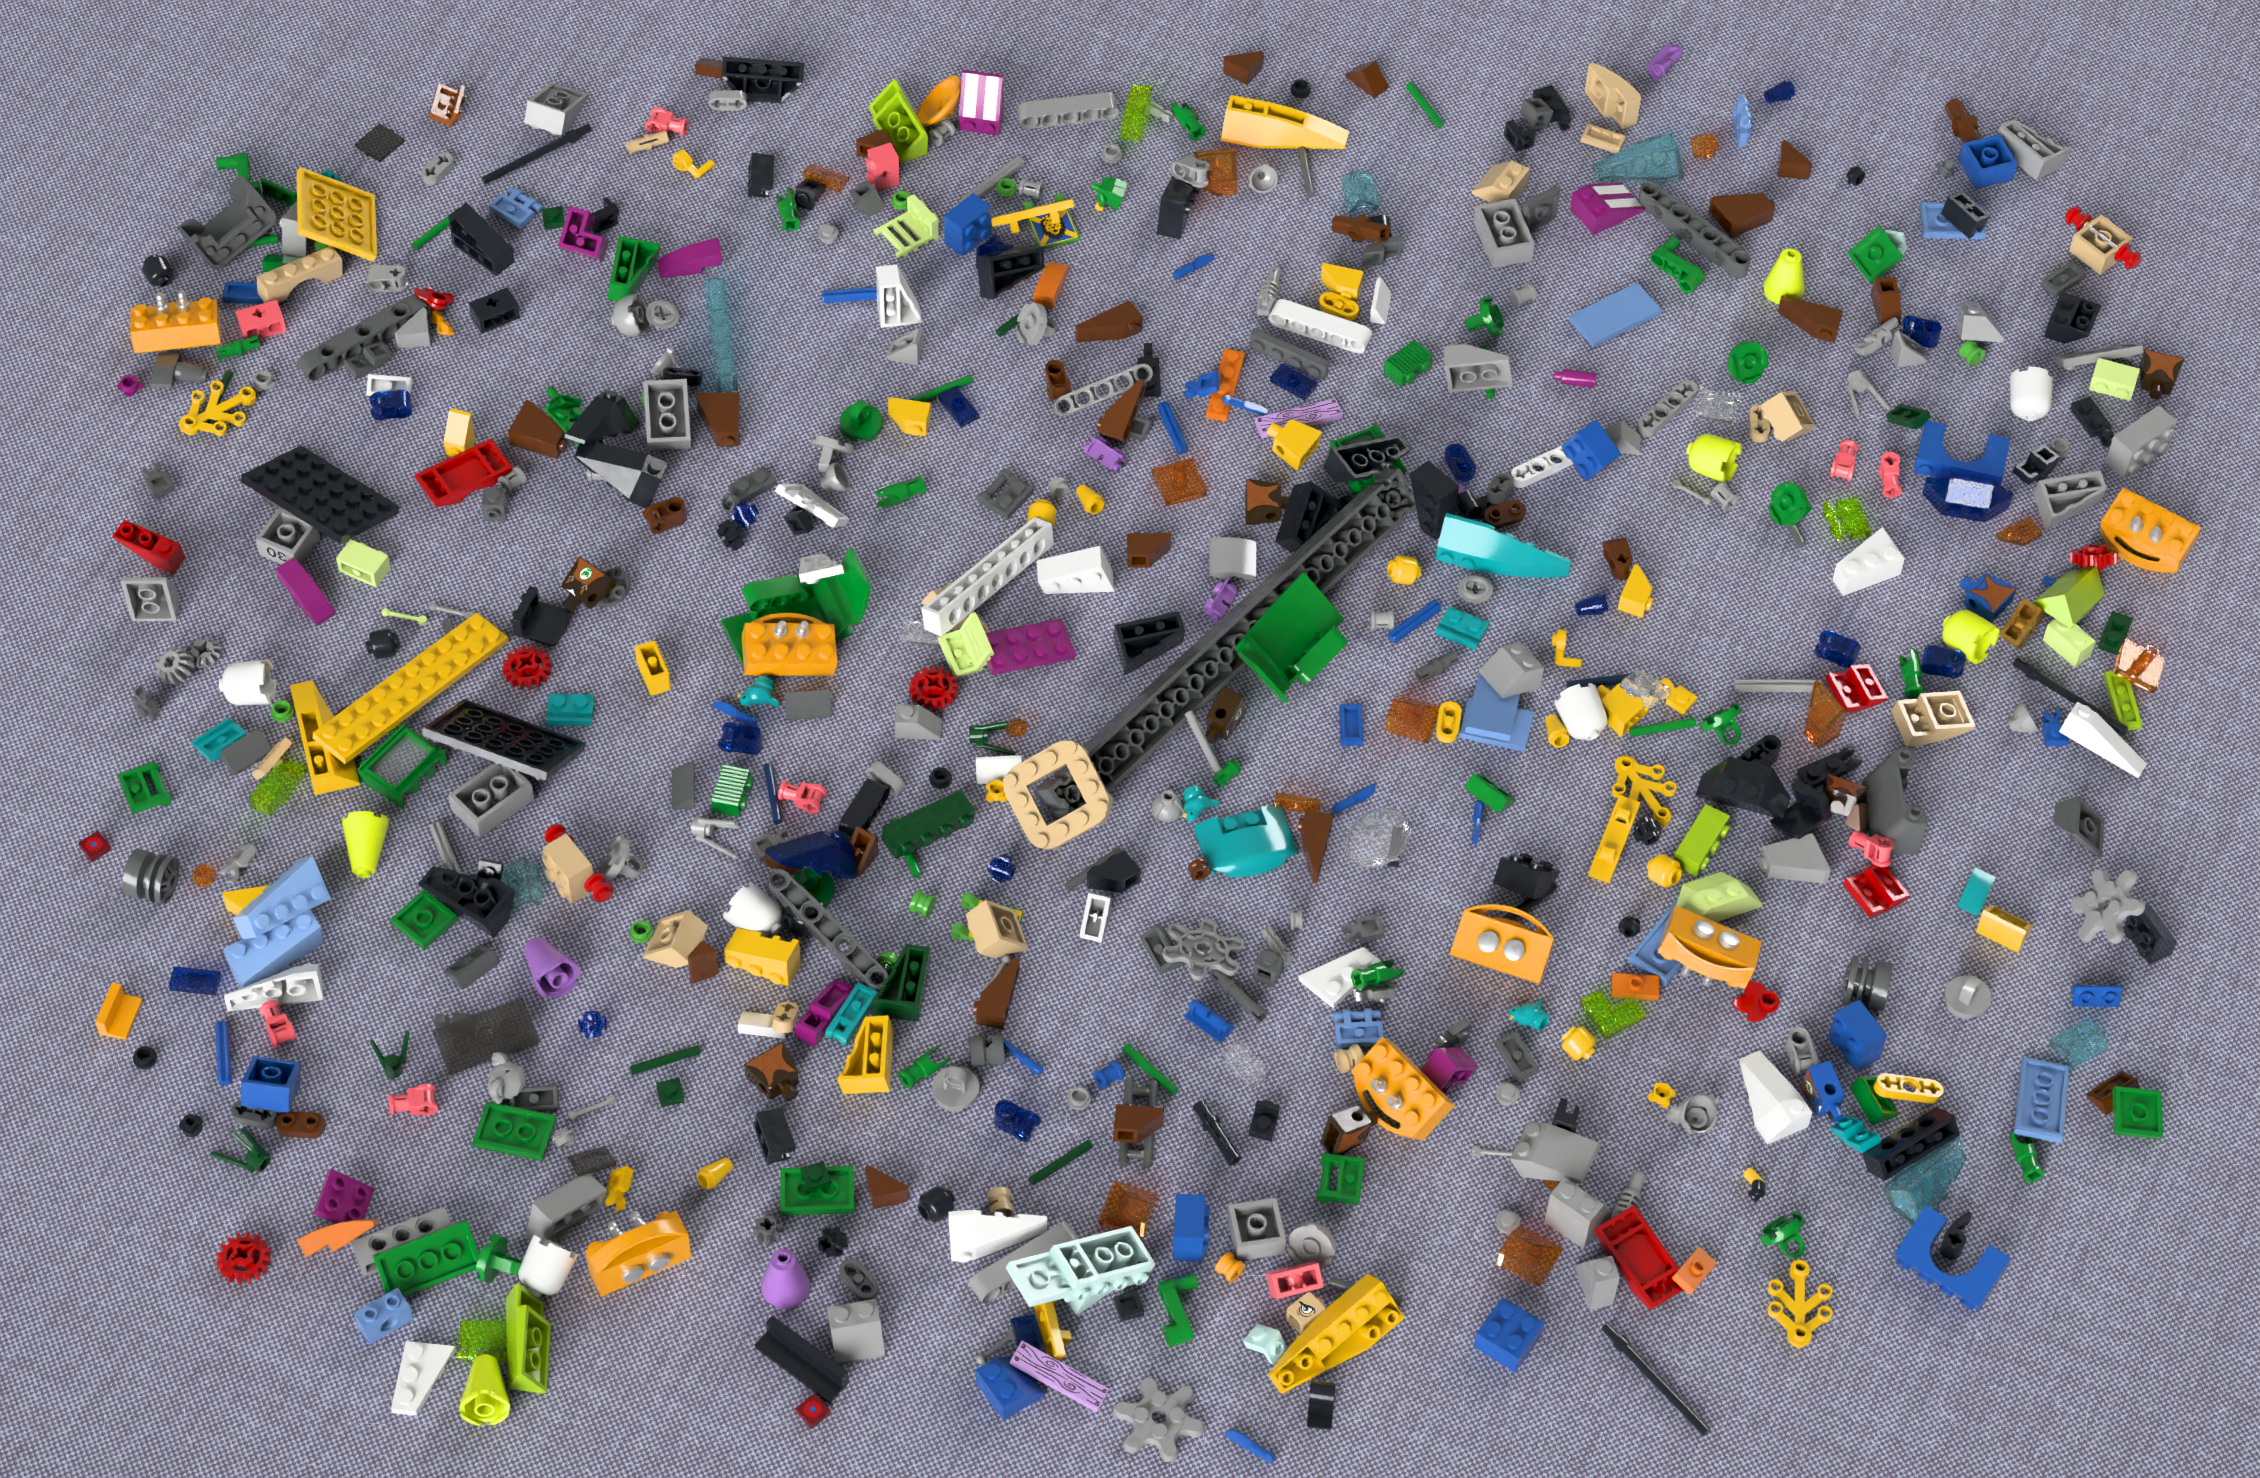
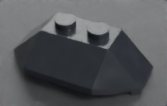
M723 56L722 78L732 90L745 92L747 94V101L782 104L803 84L805 63Z
M1728 757L1703 773L1695 795L1699 798L1784 820L1790 797L1774 768L1734 757Z

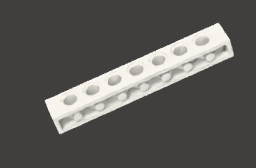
M1034 517L923 606L924 629L942 637L1054 545L1052 524Z

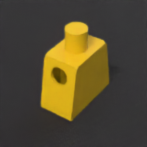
M1293 419L1289 420L1283 428L1273 422L1267 431V434L1275 438L1272 447L1273 452L1296 471L1302 467L1317 449L1322 437L1321 431Z
M1619 683L1611 691L1604 685H1600L1597 688L1606 712L1607 724L1621 737L1629 731V728H1632L1649 713L1651 698L1623 683Z

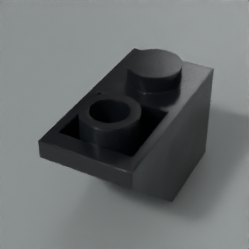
M1124 850L1119 854L1110 856L1106 862L1099 866H1093L1087 872V886L1090 889L1123 893L1140 882L1141 869Z

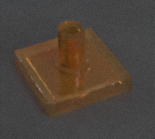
M1193 458L1176 461L1175 463L1152 469L1153 479L1165 506L1207 496V489Z
M2125 638L2121 643L2114 674L2154 693L2159 685L2165 658L2159 656L2157 647L2151 650L2153 647L2151 644L2144 648Z

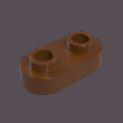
M1510 500L1493 505L1486 509L1483 521L1494 526L1495 529L1519 523L1525 516L1526 507L1518 500ZM1495 513L1499 517H1494L1492 514Z
M289 1111V1113H281L276 1119L277 1130L285 1137L317 1138L325 1131L324 1119L318 1113ZM311 1121L316 1122L313 1125H309Z

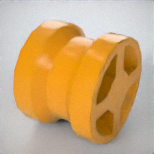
M1230 1251L1224 1254L1215 1266V1271L1219 1274H1224L1226 1280L1230 1283L1234 1282L1245 1269V1263L1241 1260L1237 1261L1234 1254Z

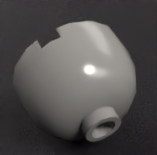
M631 294L622 297L616 302L613 314H611V321L613 326H616L623 335L639 337L648 333L649 324L645 325L647 307L641 296L637 297V294Z

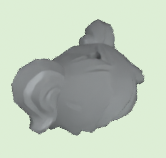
M502 1052L493 1053L491 1058L493 1068L488 1076L487 1087L492 1099L497 1104H501L503 1099H512L522 1091L526 1084V1078L522 1066L507 1062V1058Z
M1702 1093L1686 1097L1679 1107L1673 1106L1667 1110V1118L1673 1123H1681L1689 1134L1706 1133L1716 1123V1105L1719 1104L1720 1099Z

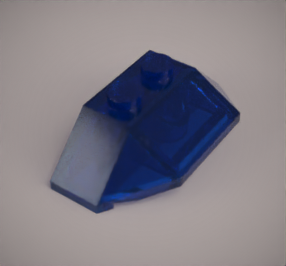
M1943 475L1935 478L1927 477L1922 495L1941 515L1986 522L2009 509L2013 492L2007 491L2004 487L1991 481L1957 475Z

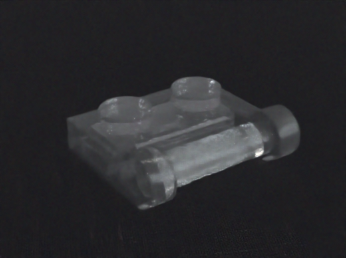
M1700 385L1694 417L1737 424L1742 393L1735 392L1734 394L1706 389V386Z
M1640 670L1624 678L1619 686L1629 696L1638 697L1643 700V704L1647 708L1654 707L1659 700H1664L1671 695V690L1667 685Z

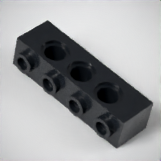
M1935 1107L1881 1140V1143L1862 1153L1867 1171L1883 1180H1887L1960 1136L1955 1116Z

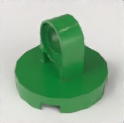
M1491 295L1480 298V314L1464 320L1467 331L1486 326L1493 337L1504 334L1505 331L1501 330V327L1504 326L1502 314L1498 305L1493 306L1491 301L1494 298Z
M1742 341L1730 351L1727 359L1729 374L1735 380L1745 384L1756 382L1762 377L1761 374L1764 369L1768 367L1769 357L1767 351L1760 344L1753 341Z
M862 399L846 408L841 414V432L852 441L857 442V439H865V442L876 438L882 431L883 419L881 413L877 408L867 404Z
M1781 483L1771 494L1770 498H1773L1772 507L1769 506V513L1775 523L1784 526L1795 525L1812 510L1805 490L1798 484Z
M1738 702L1731 704V708L1728 710L1722 708L1704 718L1702 722L1698 723L1701 730L1704 732L1714 728L1719 740L1723 744L1734 745L1738 743L1741 739V731L1734 719L1735 716L1742 712ZM1729 728L1735 732L1733 741L1726 740L1724 736L1725 731Z
M808 868L796 873L792 877L812 896L821 901L824 908L828 907L835 895L834 881L828 873L817 868Z
M1800 1211L1791 1212L1793 1217L1785 1219L1784 1216H1781L1762 1229L1764 1234H1758L1763 1245L1777 1243L1781 1252L1790 1258H1798L1805 1251L1804 1241L1797 1231L1804 1225L1805 1219ZM1791 1240H1795L1798 1243V1250L1793 1254L1787 1250V1245Z
M495 1233L488 1238L491 1243L488 1247H482L476 1265V1272L480 1273L476 1278L486 1283L492 1282L500 1271L518 1275L522 1260L506 1255L508 1247L506 1237Z

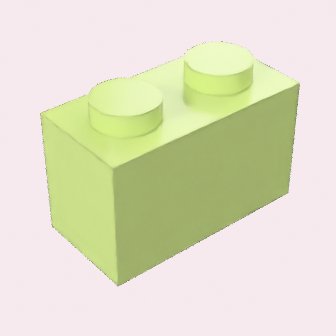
M2098 358L2089 390L2131 401L2140 369Z
M351 539L336 557L339 572L376 588L391 569L389 557L383 551L374 550L362 542L358 543Z
M2054 619L2047 625L2043 641L2074 668L2091 656L2095 640L2077 624L2070 628L2057 619Z

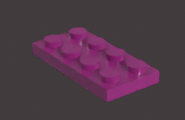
M1061 619L985 633L994 652V655L990 656L991 659L986 661L992 675L1072 660L1076 657V652Z

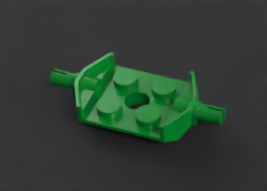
M552 386L546 390V393L552 399L549 401L545 411L566 433L584 412L580 408L582 399L561 395ZM602 440L596 441V443L605 444Z

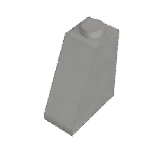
M1813 833L1805 835L1801 839L1792 838L1762 846L1760 856L1758 857V865L1761 870L1765 871L1767 878L1822 884L1828 882L1831 869Z
M1608 1256L1575 1265V1270L1589 1309L1593 1310L1613 1305L1620 1279L1613 1257Z

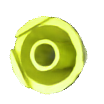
M1791 248L1783 250L1765 278L1763 284L1764 294L1770 301L1779 304L1781 295L1801 300L1804 296L1805 282L1802 256L1799 251Z
M371 811L348 813V818L342 817V826L351 870L359 878H369L376 871L389 826V818L381 814V818L375 817L374 812Z
M483 1354L474 1359L459 1404L460 1415L468 1423L481 1426V1422H490V1425H495L504 1421L509 1415L510 1402L498 1360L488 1354Z

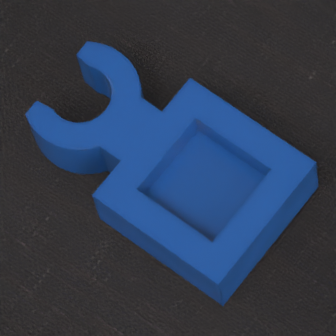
M1213 371L1198 376V381L1186 382L1185 386L1188 390L1184 391V395L1191 399L1197 394L1203 397L1219 392L1221 375L1218 371Z
M2056 709L2055 717L2049 716L2048 710H2044L2042 733L2045 746L2068 745L2069 738L2059 732L2064 722H2059L2061 717L2059 709Z

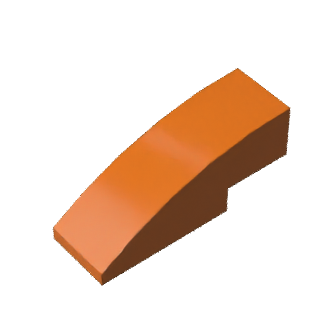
M1049 261L1035 288L1033 302L1054 309L1057 299L1060 298L1070 266Z
M377 1219L344 1221L313 1231L298 1239L297 1242L307 1257L315 1254L327 1245L335 1252L378 1225L379 1222Z

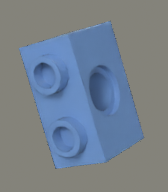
M398 1288L354 1312L357 1327L369 1345L413 1320L410 1306Z

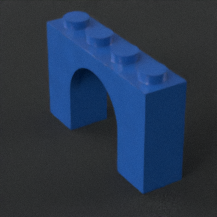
M1932 421L1924 423L1914 467L1915 473L1999 491L2010 438L1989 434L1984 455L1973 462H1961L1950 457L1944 450L1943 439L1946 424Z
M1925 1206L1894 1253L1895 1259L1898 1260L1896 1262L1897 1265L1907 1271L1910 1268L1919 1273L1917 1277L1928 1284L1932 1281L1940 1286L1938 1290L1946 1296H1956L1961 1300L1960 1304L1972 1311L1975 1308L1980 1311L2011 1263V1257L1989 1244L1976 1266L1970 1272L1960 1276H1951L1941 1272L1932 1262L1931 1249L1946 1226L1947 1218L1930 1207Z

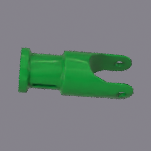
M1176 102L1171 104V111L1181 126L1189 132L1191 140L1195 141L1202 138L1206 133V129L1198 122V117L1187 103H1183L1182 108Z
M787 187L786 197L782 199L777 194L776 199L779 214L783 218L782 228L786 231H795L800 227V220L797 217L798 210L794 192L790 187Z
M917 476L914 480L905 483L901 481L877 490L876 495L878 497L888 496L879 500L878 506L884 508L909 500L911 496L920 493L926 494V487L922 477Z
M1911 648L1909 661L1904 656H1900L1899 660L1902 680L1906 685L1905 696L1913 699L1918 698L1920 693H1924V687L1921 685L1922 671L1919 654L1916 649Z
M1389 959L1371 964L1362 970H1353L1351 979L1356 989H1363L1366 985H1378L1400 978L1404 970L1402 968L1396 970L1389 969L1394 964V960Z
M940 1044L913 1061L912 1066L898 1072L899 1080L906 1088L912 1089L917 1081L922 1078L926 1079L949 1062L951 1057H948L941 1063H934L930 1060L929 1055L935 1052L941 1046Z
M2011 1132L2009 1136L2017 1163L2023 1169V1179L2026 1182H2035L2044 1176V1171L2039 1167L2037 1161L2038 1154L2032 1138L2025 1136L2026 1144H2023L2016 1139L2015 1134H2013L2014 1132Z

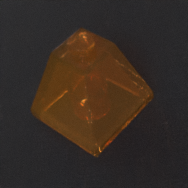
M1235 148L1194 152L1193 157L1210 164V169L1207 171L1209 185L1203 187V189L1215 196L1237 195Z
M1818 680L1813 684L1809 699L1804 734L1807 740L1819 749L1839 737L1846 710Z
M1398 694L1393 698L1387 714L1385 732L1429 743L1438 718L1440 706Z
M1114 1181L1098 1223L1115 1229L1132 1226L1138 1236L1145 1237L1160 1195Z
M1519 1226L1510 1233L1500 1249L1497 1265L1541 1287L1561 1255L1563 1248Z

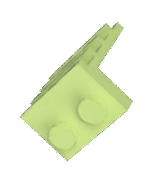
M914 194L907 197L908 212L874 229L875 235L882 233L898 250L895 253L897 258L908 256V252L912 250L917 251L919 246L923 244L925 246L928 245V241L932 239H939L938 216L934 212L932 213L927 208L925 202L919 200ZM903 222L919 240L915 241L898 223ZM892 227L909 246L905 247L891 233L889 228Z
M975 612L969 615L960 630L944 634L938 638L953 676H956V678L983 670V666L987 665L986 661H989L991 659L990 656L994 655Z

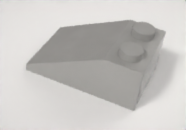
M551 82L527 101L524 123L531 125L534 129L547 130L552 135H563L572 126L587 101L589 94Z
M1467 344L1444 346V366L1449 393L1513 387L1509 356Z
M121 577V585L132 621H177L179 596L176 586L167 577Z
M1528 1122L1510 1157V1161L1523 1178L1562 1181L1565 1177L1572 1183H1582L1601 1145L1599 1142L1549 1123Z

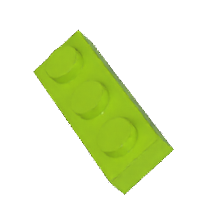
M2127 670L2105 672L2103 679L2115 719L2129 727L2128 731L2141 730L2142 721Z

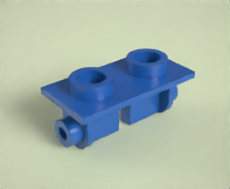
M2076 983L2071 985V995H2074L2072 1006L2119 1007L2122 986H2115L2114 983L2096 986Z
M1193 999L1189 1004L1191 1009L1184 1015L1187 1020L1219 1043L1235 1029V1026L1229 1023L1228 1020H1225L1200 1000L1196 1001Z

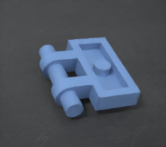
M1744 93L1738 95V101L1734 103L1732 113L1738 147H1746L1747 139L1751 138L1753 121L1752 113L1749 112L1750 102Z
M512 187L507 190L509 196L501 193L489 204V211L519 229H522L535 217L534 211L541 213L542 209H544V206L539 204L538 200L533 197L529 198L520 189Z
M1363 1008V1011L1342 1009V1012H1333V1022H1343L1335 1023L1334 1026L1336 1048H1349V1046L1358 1044L1359 1047H1373L1381 1037H1384L1382 1021H1372L1381 1019L1380 1010ZM1354 1020H1363L1364 1022H1351V1021H1354Z

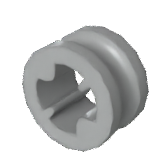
M1057 477L1049 482L1051 496L1061 498L1069 493L1067 479Z
M1293 909L1289 910L1290 930H1294V928L1302 930L1303 919L1301 909H1298L1297 912H1294Z

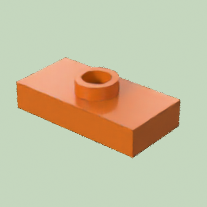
M1612 973L1611 998L1658 1001L1659 976Z
M1699 1246L1673 1275L1672 1279L1690 1295L1717 1262Z

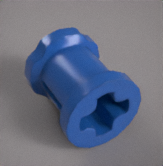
M1116 1060L1111 1061L1109 1066L1101 1070L1096 1069L1093 1071L1094 1079L1102 1090H1105L1109 1084L1116 1080H1123L1125 1076L1122 1067Z

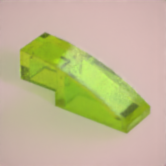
M1132 85L1120 133L1123 140L1143 141L1145 126L1148 124L1152 86Z
M285 760L263 779L249 797L251 808L272 816L280 803H286L307 772V767L290 760Z

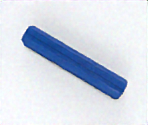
M877 287L822 291V303L877 300Z
M1167 401L1160 402L1158 404V411L1177 453L1180 455L1187 453L1188 445Z
M1437 600L1429 602L1389 631V640L1393 643L1400 641L1441 611V604Z
M218 1021L215 1023L218 1081L220 1085L224 1086L232 1083L229 1026L226 1021Z

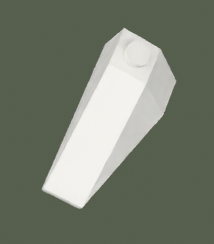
M2079 702L2071 710L2059 731L2139 778L2147 765L2096 712Z
M310 963L295 966L224 995L227 1010L229 1012L260 1008L265 1002L270 1000L278 1001L280 1005L323 1000L319 964Z
M1760 1050L1739 1059L1744 1085L1749 1096V1105L1754 1116V1125L1767 1145L1809 1126L1812 1111L1800 1093Z
M980 1210L948 1212L951 1261L968 1262L1047 1231V1216L1017 1214L1012 1218L1003 1216V1212H995L994 1216L981 1215Z

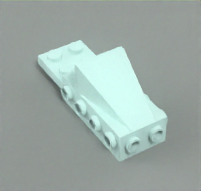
M1128 1226L1053 1245L1046 1253L1009 1262L1006 1269L1029 1307L1064 1298L1075 1315H1078L1113 1290L1119 1291L1127 1286L1145 1283L1155 1266V1262L1133 1227Z

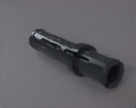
M1205 1100L1197 1102L1193 1106V1110L1202 1121V1128L1204 1131H1208L1228 1165L1237 1164L1242 1157L1220 1125L1219 1117L1213 1114Z

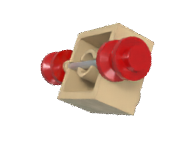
M2079 206L2071 207L2067 211L2065 223L2068 225L2074 223L2076 225L2075 230L2077 231L2073 236L2069 252L2099 275L2121 260L2125 262L2124 267L2127 270L2134 269L2140 264L2141 253L2139 251H2130L2133 238L2102 214L2091 222L2092 216L2090 214H2081L2082 208Z
M562 824L550 826L544 836L545 841L549 844L543 847L544 857L542 858L546 866L544 873L549 882H554L557 885L559 894L563 898L567 897L571 904L592 892V898L595 902H606L609 900L614 890L612 884L604 883L605 876L602 873L593 874L592 864L574 844V838L570 834H565L566 829Z

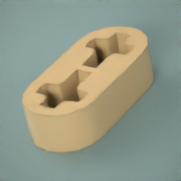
M1760 404L1750 408L1748 417L1750 438L1759 443L1767 441L1770 433V422L1764 418L1762 414L1763 409Z
M792 1002L779 1003L773 1015L772 1029L779 1033L791 1032L798 1020L799 1006Z

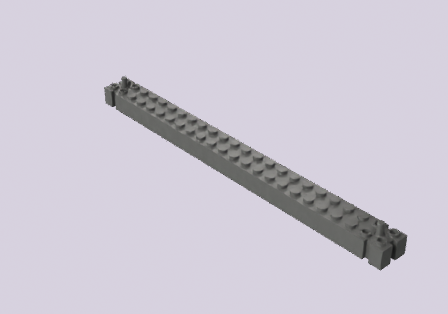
M1400 468L1384 470L1373 480L1375 485H1369L1364 488L1083 745L1089 752V757L1108 793L1187 721L1185 713L1193 710L1195 714L1223 686L1247 666L1237 654L1235 646L1302 572L1325 594L1405 520L1403 515L1411 514L1416 509L1413 490H1407L1405 485L1408 481ZM1067 765L1053 773L1055 779H1046L1034 790L1044 805H1051L1052 810L1049 813L1055 821L1086 804Z

